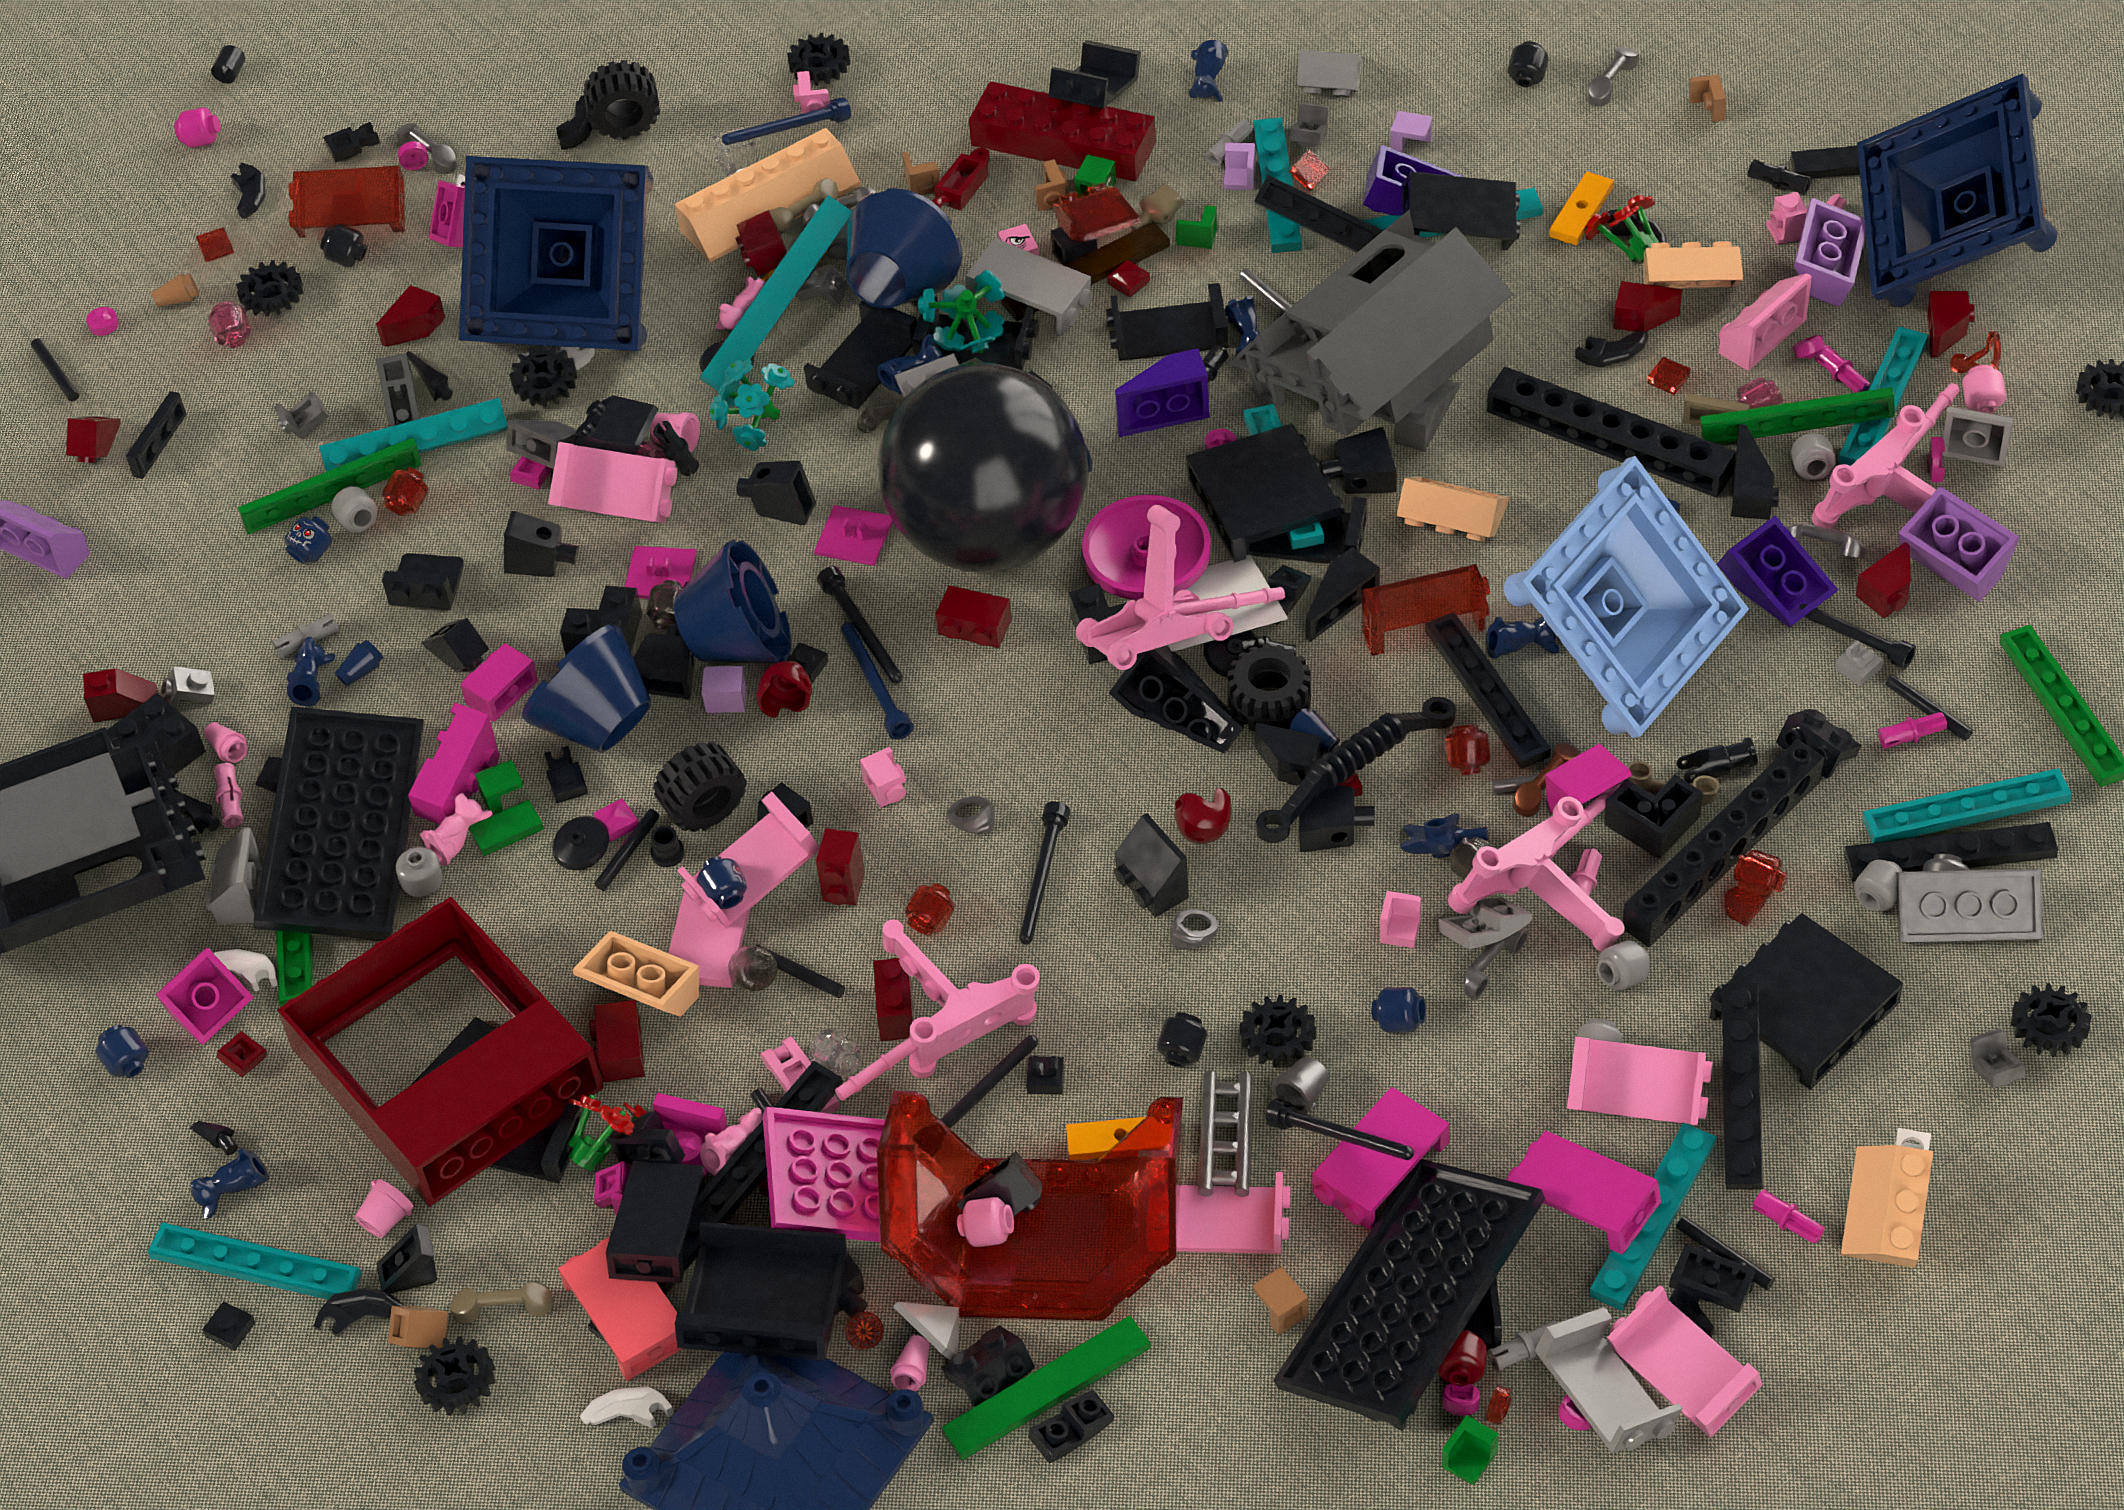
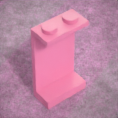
M558 442L548 504L665 524L666 517L670 516L672 510V500L669 499L671 486H674L677 480L675 461Z
M770 792L762 799L770 813L718 855L722 859L730 858L736 861L746 880L747 890L739 904L729 909H720L711 898L706 896L702 887L698 884L697 876L699 872L692 877L683 866L677 870L685 880L681 887L693 901L699 897L703 901V904L699 907L712 922L718 918L726 928L819 851L820 847L810 832L773 792Z
M1575 1037L1567 1109L1698 1125V1118L1706 1119L1708 1097H1701L1703 1082L1710 1083L1712 1061H1705L1706 1053L1702 1052L1697 1053Z
M1152 1169L1148 1231L1150 1251L1281 1254L1282 1240H1289V1218H1283V1208H1290L1291 1194L1290 1186H1284L1283 1172H1276L1275 1187H1249V1195L1246 1197L1235 1195V1186H1213V1194L1205 1197L1198 1193V1185H1168L1167 1169Z
M1659 1285L1653 1292L1647 1291L1638 1299L1635 1305L1636 1309L1627 1318L1621 1317L1612 1325L1607 1339L1610 1347L1623 1361L1672 1405L1679 1403L1683 1408L1681 1413L1711 1438L1763 1385L1760 1374L1749 1363L1745 1366L1740 1364L1668 1300L1665 1289Z

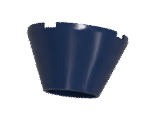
M887 188L884 192L874 194L872 192L863 197L852 210L847 225L846 277L853 292L871 306L892 308L918 300L920 296H923L924 289L932 288L934 294H937L947 288L956 277L962 261L960 238L956 239L950 227L951 220L932 201L909 190Z
M733 539L727 542L674 599V615L681 636L692 654L700 661L778 663L786 660L791 652L792 640L786 611L780 613L774 595L779 594L777 586L761 558L743 540L736 542Z
M610 624L592 633L572 649L557 664L560 670L548 683L542 680L524 706L522 718L532 726L600 753L609 750L620 742L640 722L652 703L622 630L616 624L614 628Z

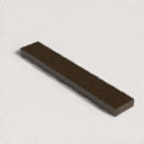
M1152 222L1063 266L1091 276V285L1107 278L1109 274L1126 260L1135 264L1170 247V238L1155 222ZM1007 296L1001 300L1003 307L1016 321L1024 318L1026 308L1030 306ZM1033 307L1034 313L1040 310Z

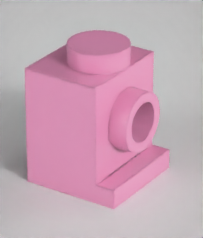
M1798 192L1774 197L1773 211L1770 212V220L1766 221V226L1777 245L1797 241L1801 238L1807 208Z
M890 747L860 760L863 781L880 808L904 798L906 790L903 787V783L906 782V777L901 766L894 764L893 751Z

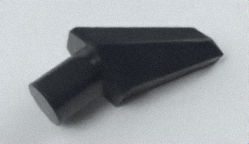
M198 1121L190 1127L192 1131L207 1140L212 1146L216 1148L221 1147L226 1155H232L238 1149L237 1144L232 1139L235 1131L229 1127Z

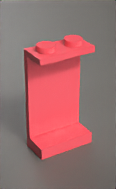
M608 1237L582 1255L571 1257L558 1270L564 1288L567 1292L572 1290L615 1354L620 1372L626 1381H629L684 1348H677L674 1324L677 1312L656 1282L609 1279L606 1249L610 1239Z

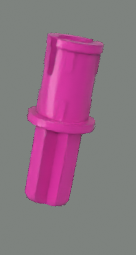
M1825 345L1824 348L1818 350L1815 361L1832 374L1834 381L1838 382L1841 380L1855 393L1869 389L1870 383L1852 368L1853 363L1850 360L1842 358L1829 345Z
M1942 712L1915 720L1911 717H1906L1903 722L1879 728L1878 738L1883 749L1910 741L1917 743L1919 737L1945 730L1947 728V721Z
M1763 1189L1756 1197L1752 1209L1779 1224V1229L1782 1231L1788 1228L1811 1243H1817L1823 1236L1824 1226L1797 1211L1798 1206L1796 1204L1790 1205L1766 1189Z

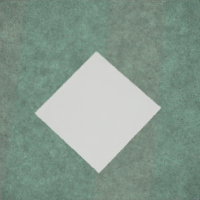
M1246 555V559L1235 563L1232 559L1207 566L1203 575L1187 590L1196 594L1200 600L1227 596L1231 593L1240 594L1262 590L1263 588H1271L1251 555ZM1272 601L1269 604L1260 603L1242 606L1238 609L1229 608L1211 611L1222 612L1232 619L1234 626L1231 635L1288 619L1278 601ZM1205 633L1168 644L1173 652L1215 639Z

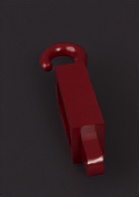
M977 148L970 155L961 153L934 187L935 198L932 202L939 208L944 205L962 211L988 177L989 151L985 148ZM964 173L969 174L968 177H964L963 175Z

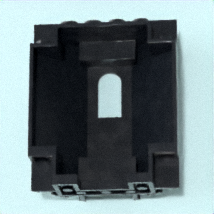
M104 727L0 764V954L206 879L200 861L205 860L206 857L199 840L195 842L191 840V837L197 835L190 816L183 818L182 813L188 811L181 792L174 794L173 789L179 787L172 768L165 770L152 734L119 745L117 737L110 740ZM124 857H135L142 862V868L134 878L81 897L74 875Z

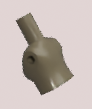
M1163 183L1155 192L1141 200L1140 208L1143 213L1130 225L1131 228L1135 231L1151 221L1160 224L1171 221L1177 210L1184 205L1182 197L1171 187Z

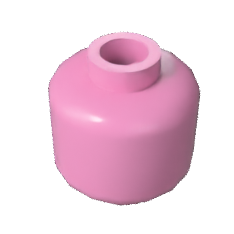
M1979 365L1973 367L1962 380L1965 405L1971 410L1994 413L2006 400L2003 375L1992 366Z
M998 1197L968 1201L963 1208V1214L958 1216V1231L974 1247L1002 1244L1014 1230L1012 1209L1008 1204L1005 1205Z

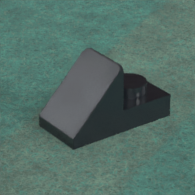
M650 1111L631 1121L634 1124L631 1135L613 1131L607 1139L619 1162L624 1161L632 1165L633 1161L681 1164L685 1157L672 1129L664 1128L656 1111Z
M415 1224L376 1263L381 1291L392 1294L437 1281L433 1258V1244L431 1243L428 1226Z

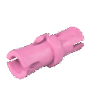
M221 763L214 768L217 784L215 799L220 804L223 826L235 828L244 821L240 805L242 791L237 786L235 766L231 763Z

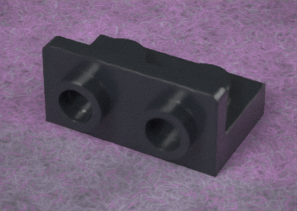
M1685 1244L1671 1275L1669 1287L1740 1313L1748 1293H1751L1753 1290L1756 1269L1749 1267L1740 1260H1729L1715 1255L1707 1248Z

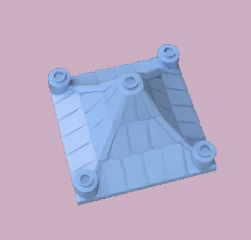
M1636 456L1627 458L1620 467L1603 472L1598 479L1599 492L1592 498L1590 503L1583 508L1529 570L1510 575L1504 584L1505 596L1512 605L1516 607L1534 605L1556 636L1560 638L1562 644L1572 657L1577 660L1581 669L1593 681L1600 694L1609 702L1602 711V722L1605 729L1614 735L1628 733L1632 738L1640 737L1749 610Z

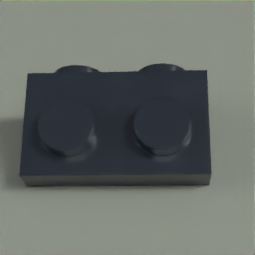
M1814 709L1790 714L1776 740V743L1786 750L1798 739L1823 755L1822 777L1824 778L1832 777L1839 762L1856 757L1862 746L1852 739L1851 733L1845 729L1835 727L1826 720V716L1823 713Z
M999 1325L995 1329L985 1332L981 1339L969 1348L954 1355L952 1360L942 1367V1370L947 1380L963 1389L972 1406L976 1407L1013 1385L1033 1370L1035 1365L1022 1339Z

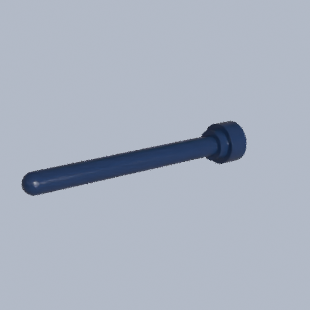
M845 97L833 99L826 105V108L726 133L722 136V142L725 145H731L827 119L837 123L846 121L851 117V108Z
M849 622L844 623L841 626V631L886 715L884 727L887 733L894 740L907 737L914 728L911 719L906 712L897 709L854 626Z

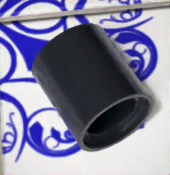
M232 45L222 47L211 68L213 77L222 83H233L245 62L244 53Z

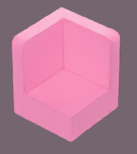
M1387 891L1380 917V943L1414 948L1421 922V897Z

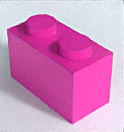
M504 643L497 651L491 653L486 661L474 672L468 674L460 685L466 705L488 714L490 720L495 722L538 682L534 661Z

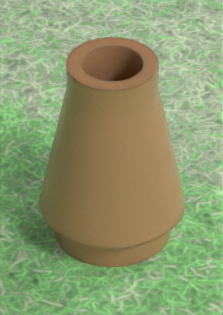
M180 273L158 289L151 291L158 308L193 301V297L199 295L197 285L190 273L185 275Z

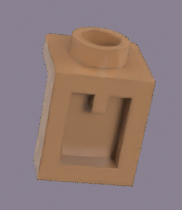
M1720 75L1691 78L1689 87L1690 103L1704 102L1705 110H1710L1713 122L1724 121L1726 97Z

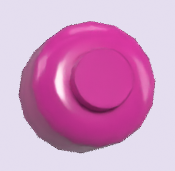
M200 107L181 112L178 120L174 123V129L181 143H184L187 147L195 148L215 142L217 132H220V122L218 117L213 115L209 109Z

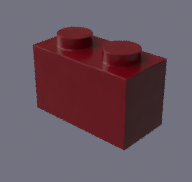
M767 210L736 224L740 236L735 239L747 268L753 266L757 276L776 269L787 254V250L770 211Z
M948 585L935 613L938 635L1000 648L1012 620L1010 598Z
M825 828L816 858L822 899L824 902H830L835 905L847 904L856 906L865 876L859 832Z
M899 958L873 960L876 1013L881 1042L908 1039L910 1037V1026L914 1021L911 976L903 970Z
M636 1000L594 1005L595 1019L589 1020L591 1040H597V1048H594L593 1052L598 1069L601 1071L603 1082L645 1077L641 1019Z

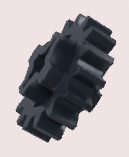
M819 33L816 38L809 34L806 41L799 38L798 46L791 45V52L787 53L789 72L794 73V78L798 80L797 72L809 71L810 80L814 81L815 86H818L820 81L823 80L826 84H830L831 78L839 80L840 73H847V66L851 64L848 45H844L842 38L835 41L833 34L827 38L824 37L823 33Z
M271 260L268 266L260 262L258 269L249 267V275L241 274L242 282L236 284L240 304H243L246 311L252 309L255 316L261 311L264 312L265 317H268L272 311L280 315L282 308L291 310V302L299 303L298 295L304 292L300 273L296 272L294 266L288 268L287 263L284 261L279 266L275 264V260Z
M540 345L539 351L536 352L530 347L528 348V356L519 354L520 363H512L513 372L509 373L513 391L515 394H519L522 402L529 399L533 407L538 401L542 402L543 407H547L550 400L557 405L559 404V396L568 398V389L576 388L574 380L578 379L574 360L573 358H568L566 350L558 353L555 345L550 350H546L544 345Z
M2110 359L2108 364L2097 360L2096 367L2088 364L2086 365L2085 372L2079 373L2076 394H2079V403H2087L2086 411L2097 410V417L2107 413L2110 419H2114L2115 414H2120L2124 418V361L2120 365H2116L2114 359Z
M2046 983L2045 990L2040 991L2034 985L2031 988L2030 995L2022 992L2020 993L2019 1002H2014L2010 1023L2011 1026L2016 1027L2014 1036L2015 1038L2025 1037L2023 1045L2025 1048L2032 1045L2037 1046L2036 1054L2038 1055L2044 1049L2049 1050L2051 1057H2056L2057 1050L2060 1049L2063 1053L2069 1055L2072 1046L2080 1049L2083 1039L2088 1038L2091 1014L2086 1013L2088 1004L2086 1002L2077 1003L2078 993L2076 992L2069 996L2065 994V986H2061L2058 991H2054L2051 984ZM2033 1009L2031 1017H2028L2027 1014ZM2071 1023H2074L2075 1026L2073 1027V1029L2068 1031V1029H2070Z
M1278 995L1276 1002H1272L1268 996L1264 997V1005L1262 1006L1253 1002L1252 1012L1244 1011L1243 1022L1239 1025L1241 1046L1248 1048V1056L1251 1058L1258 1054L1259 1064L1261 1065L1267 1060H1272L1273 1068H1277L1279 1061L1283 1060L1287 1066H1292V1058L1296 1057L1299 1060L1303 1058L1304 1050L1312 1051L1313 1040H1316L1314 1015H1308V1006L1306 1004L1298 1008L1297 999L1294 997L1288 1003L1284 1002L1283 995ZM1259 1025L1258 1034L1256 1035L1255 1029ZM1300 1027L1301 1033L1297 1037V1029Z
M458 1336L455 1344H450L449 1340L444 1338L443 1347L438 1349L432 1344L429 1346L432 1353L430 1356L420 1355L419 1360L422 1367L414 1368V1374L417 1379L414 1381V1384L423 1404L430 1403L433 1412L437 1413L442 1407H445L448 1416L453 1414L454 1408H460L461 1412L465 1414L467 1413L468 1404L472 1403L476 1407L481 1406L478 1399L480 1395L486 1397L491 1395L488 1385L496 1383L493 1373L496 1369L487 1348L482 1347L479 1349L475 1339H472L465 1345L462 1336ZM474 1364L478 1366V1375L474 1374ZM432 1376L436 1378L435 1383L437 1386L435 1388L431 1385Z

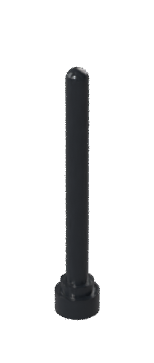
M830 566L823 569L816 579L823 592L836 598L890 681L895 684L902 681L901 672L844 589L845 577L839 568Z
M1801 604L1800 609H1804L1808 604ZM1817 608L1805 616V618L1887 654L1891 664L1904 670L1914 658L1916 645L1905 640L1890 642Z
M1051 801L1044 805L1041 819L1046 829L1019 936L1020 942L1024 945L1030 944L1033 940L1058 833L1063 827L1067 826L1069 821L1070 808L1061 802Z
M1028 1035L936 1124L923 1125L913 1135V1141L916 1146L928 1156H933L942 1148L943 1141L946 1138L945 1134L1038 1045L1037 1037Z
M1279 1098L1272 1100L1266 1110L1267 1124L1284 1130L1296 1126L1403 1160H1410L1414 1156V1150L1410 1146L1300 1113L1291 1102Z

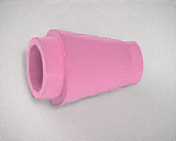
M217 722L206 726L204 737L223 762L237 763L246 756L248 745L242 734Z
M919 1335L911 1336L891 1367V1381L899 1390L909 1389L917 1391L926 1382L930 1342L925 1337Z

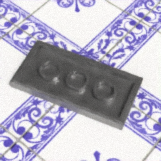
M2041 869L1897 872L1899 942L2043 939Z

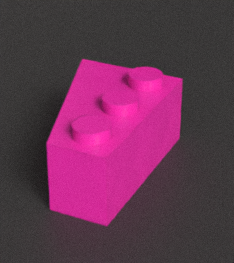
M455 702L450 710L455 716L447 732L440 730L436 738L441 744L433 760L426 758L408 794L414 815L439 825L446 817L455 813L456 796L463 793L469 799L473 793L479 790L474 774L496 766L500 756L489 715Z

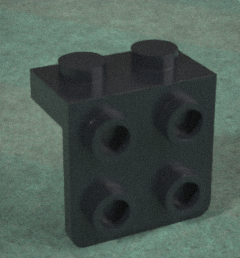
M404 554L401 557L397 572L385 571L382 583L389 605L451 610L464 568L463 559L457 556Z

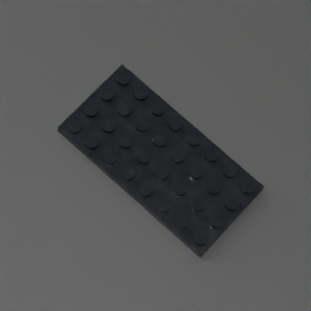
M291 706L253 920L254 928L385 940L393 934L400 887L396 874V863L406 848L412 808L408 794L416 780L424 719Z
M1421 1159L1408 1173L1274 1378L1277 1388L1403 1426L1544 1202L1545 1196L1542 1189Z

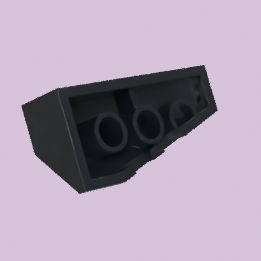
M1168 645L1137 654L1134 665L1124 671L1109 691V694L1131 714L1160 724L1159 726L1165 729L1179 732L1188 736L1193 741L1222 753L1227 752L1245 728L1187 662L1176 652H1172Z

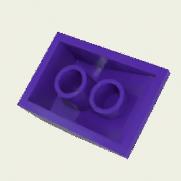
M1381 145L1367 173L1363 205L1369 207L1374 212H1382L1390 216L1402 215V183L1409 172L1464 176Z
M1199 349L1167 355L1114 390L1117 433L1119 437L1210 418L1208 374Z
M1776 515L1730 548L1716 564L1737 590L1789 628L1838 591V588ZM1801 604H1808L1804 609H1800Z

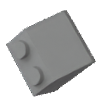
M1299 50L1297 86L1304 87L1303 93L1321 94V88L1333 89L1332 95L1350 96V90L1358 91L1363 57L1359 54Z
M1949 406L1943 434L1945 452L1942 455L2004 467L2011 440L2014 417Z
M251 828L242 829L218 849L216 864H211L210 877L213 885L212 891H207L206 906L208 911L213 912L217 924L254 923L263 861Z

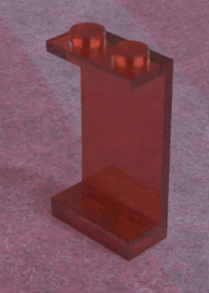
M399 166L293 172V182H290L288 186L290 200H293V210H289L288 218L290 228H294L299 238H305V229L334 227L336 224L345 226L389 224L393 233L405 232V177Z
M1477 564L1363 589L1362 633L1371 656L1384 654V632L1427 623L1452 612H1455L1457 616L1471 613L1478 632L1484 631L1485 617L1489 616L1486 595H1490V586L1487 577L1481 576Z

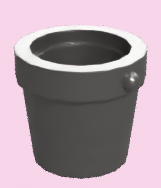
M1303 1057L1286 1072L1272 1080V1093L1275 1099L1279 1098L1291 1102L1298 1112L1307 1114L1312 1108L1316 1107V1099L1328 1083L1329 1074L1326 1068L1316 1059Z

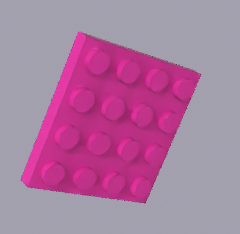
M775 1107L765 1108L763 1127L771 1228L846 1234V1239L903 1245L914 1244L917 1234L904 1122Z

